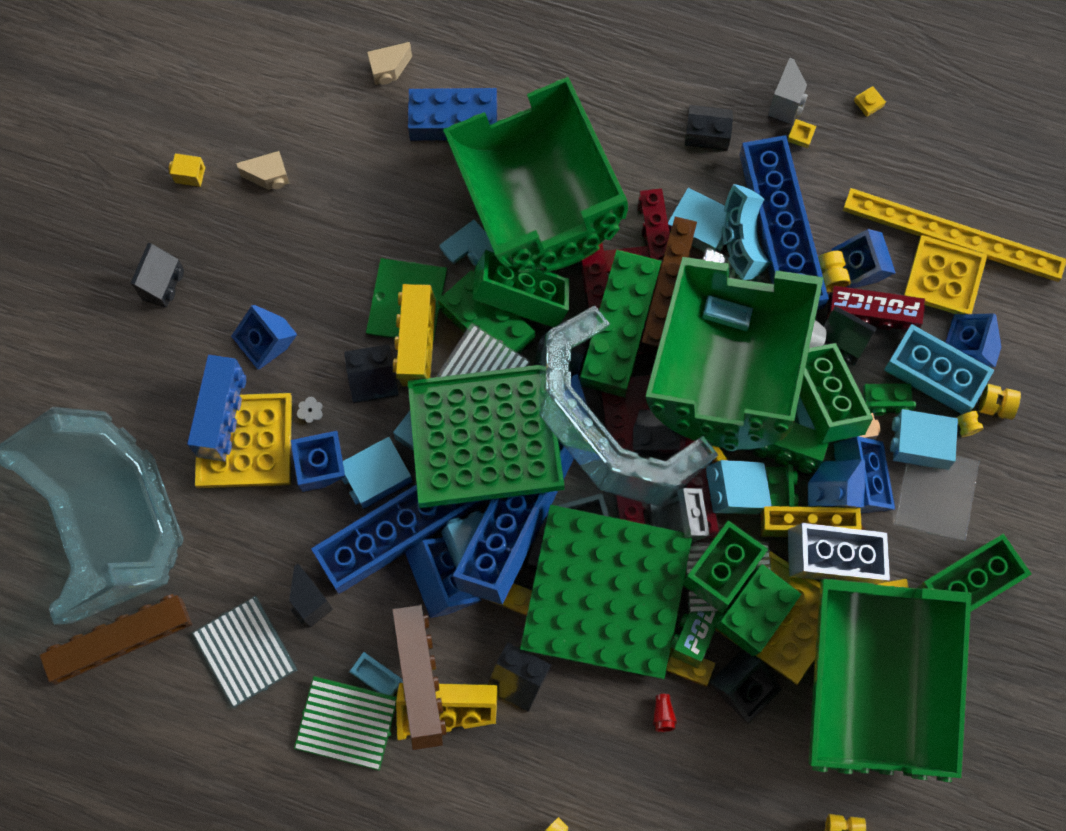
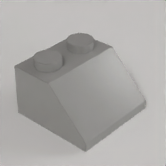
M792 58L788 60L768 116L793 124L795 117L800 118L808 97L805 94L807 84L795 60Z

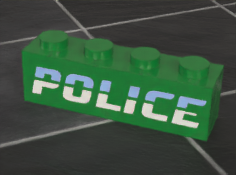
M691 596L690 599H701V598H700L699 596ZM690 601L688 603L691 607H712L708 603H690ZM690 611L689 614L684 613L679 624L683 628L680 635L675 634L670 645L674 649L671 657L698 669L715 631L714 625L722 613L719 611Z

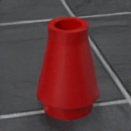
M656 695L653 725L656 731L670 732L675 730L677 720L670 695Z

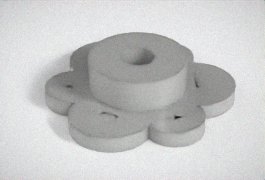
M308 397L305 402L302 401L298 405L300 409L297 411V416L301 420L305 419L307 423H312L313 420H320L323 416L321 411L323 406L314 397Z

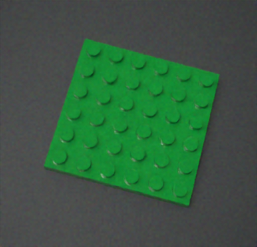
M547 364L408 381L419 508L565 490Z
M549 505L520 650L665 679L692 538H685L684 532Z

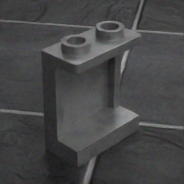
M682 488L677 491L678 496L663 503L648 504L651 526L684 532L685 538H692V543L710 536L702 489Z

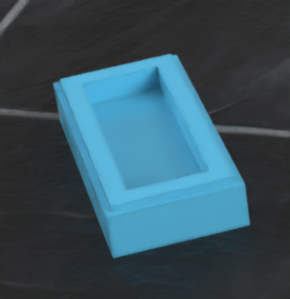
M472 220L440 244L439 248L455 264L469 253L468 244L486 232L475 220Z
M708 295L702 318L747 331L753 308Z
M363 652L350 670L352 675L376 692L391 696L397 691L399 683L403 682L402 678L365 652Z

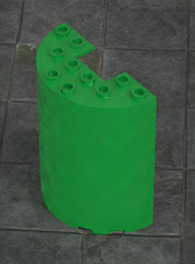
M569 77L557 80L552 84L528 93L527 97L531 108L501 119L496 123L490 125L486 113L483 112L443 129L497 259L507 268L510 266L517 268L518 272L532 273L535 269L544 268L545 272L553 271L587 258L599 250L598 245L605 239L611 240L620 229L618 226L620 221L626 218L628 212L627 198Z
M682 257L646 393L647 404L656 418L671 430L699 442L702 446H716L729 451L765 447L785 438L790 433L794 424L824 277L776 271L774 284L729 278L728 263ZM708 295L753 308L747 331L703 319L702 316Z
M831 579L820 580L808 760L812 770L828 772V767H830V770H836L838 773L853 774L854 770L860 773L875 771L885 775H894V771H903V776H909L912 779L927 780V776H936L937 781L952 782V778H962L972 593L874 585L873 583Z

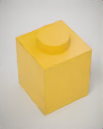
M175 154L173 161L169 164V174H171L174 182L201 187L205 171L202 158Z

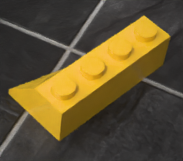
M399 683L396 700L397 739L403 740L406 739V736L410 735L403 683ZM439 684L440 691L435 693L436 698H441L443 713H439L440 720H445L446 732H450L452 728L460 726L467 729L496 724L497 685Z

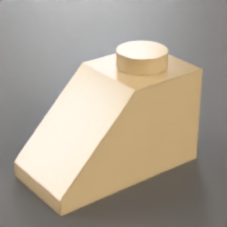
M410 42L367 52L375 85L389 84L398 79L412 58Z
M279 151L236 163L242 178L265 189H280L290 184Z

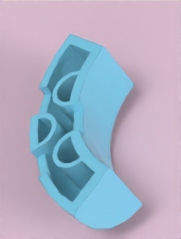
M733 184L724 207L726 217L725 226H722L723 244L727 245L730 255L728 259L733 269L742 280H748L761 274L771 263L762 252L757 237V218L764 198L746 187Z

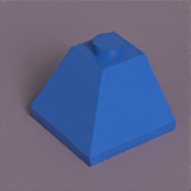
M252 305L231 335L257 370L286 351L297 336L296 332L283 317L256 305Z
M994 313L954 314L945 343L988 367H996L1001 350L996 315Z

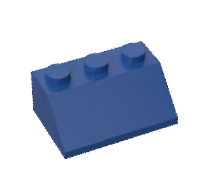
M857 436L834 443V458L836 461L865 460L864 508H860L861 514L895 510L883 442Z
M443 537L422 540L405 552L430 618L448 615L482 601L480 597L458 590L453 578L456 567Z

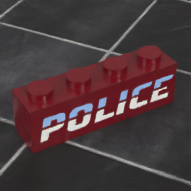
M833 286L829 296L827 319L834 307L837 306L870 325L879 326L880 329H901L902 332L906 333L911 324L918 328L922 326L925 298Z

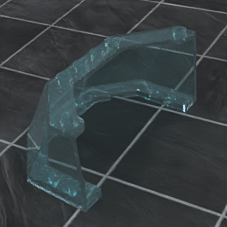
M593 306L549 330L546 334L540 358L539 416L599 490L660 507L676 495L678 490L688 484L718 454L703 436L666 462L651 457L648 460L638 457V453L622 449L571 387V371H568V363L571 361V349L605 330L610 325L596 306Z
M52 407L0 444L1 466L15 471L48 500L71 566V572L59 599L52 602L49 607L54 625L74 623L166 585L170 578L168 573L174 567L178 556L176 553L177 549L184 540L153 455L147 449L142 451L135 445L136 439L123 427L118 429L111 423L112 417L104 411Z

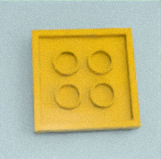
M921 235L904 296L925 298V305L950 313L972 314L987 254Z

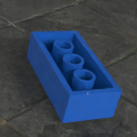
M497 88L409 89L408 131L410 141L447 140L443 129L483 112L486 113L490 125L496 123Z
M208 355L187 444L198 458L225 462L226 455H229L231 452V432H235L237 425L235 414L236 410L239 411L241 407V388L244 389L246 385V375H244L242 367H240L235 358Z

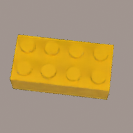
M403 284L402 292L398 293V305L401 306V314H397L396 326L400 329L399 336L395 337V350H398V356L393 360V372H396V377L400 380L402 386H408V381L431 378L436 299L431 285Z

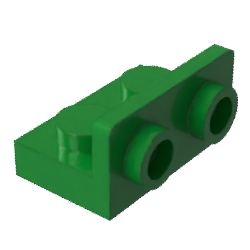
M865 384L863 386L864 401L870 413H873L874 416H883L886 413H895L898 416L902 409L913 411L916 407V402L912 401L911 384Z
M788 464L786 467H765L771 505L798 507V494H794V485H797V471H793V464Z

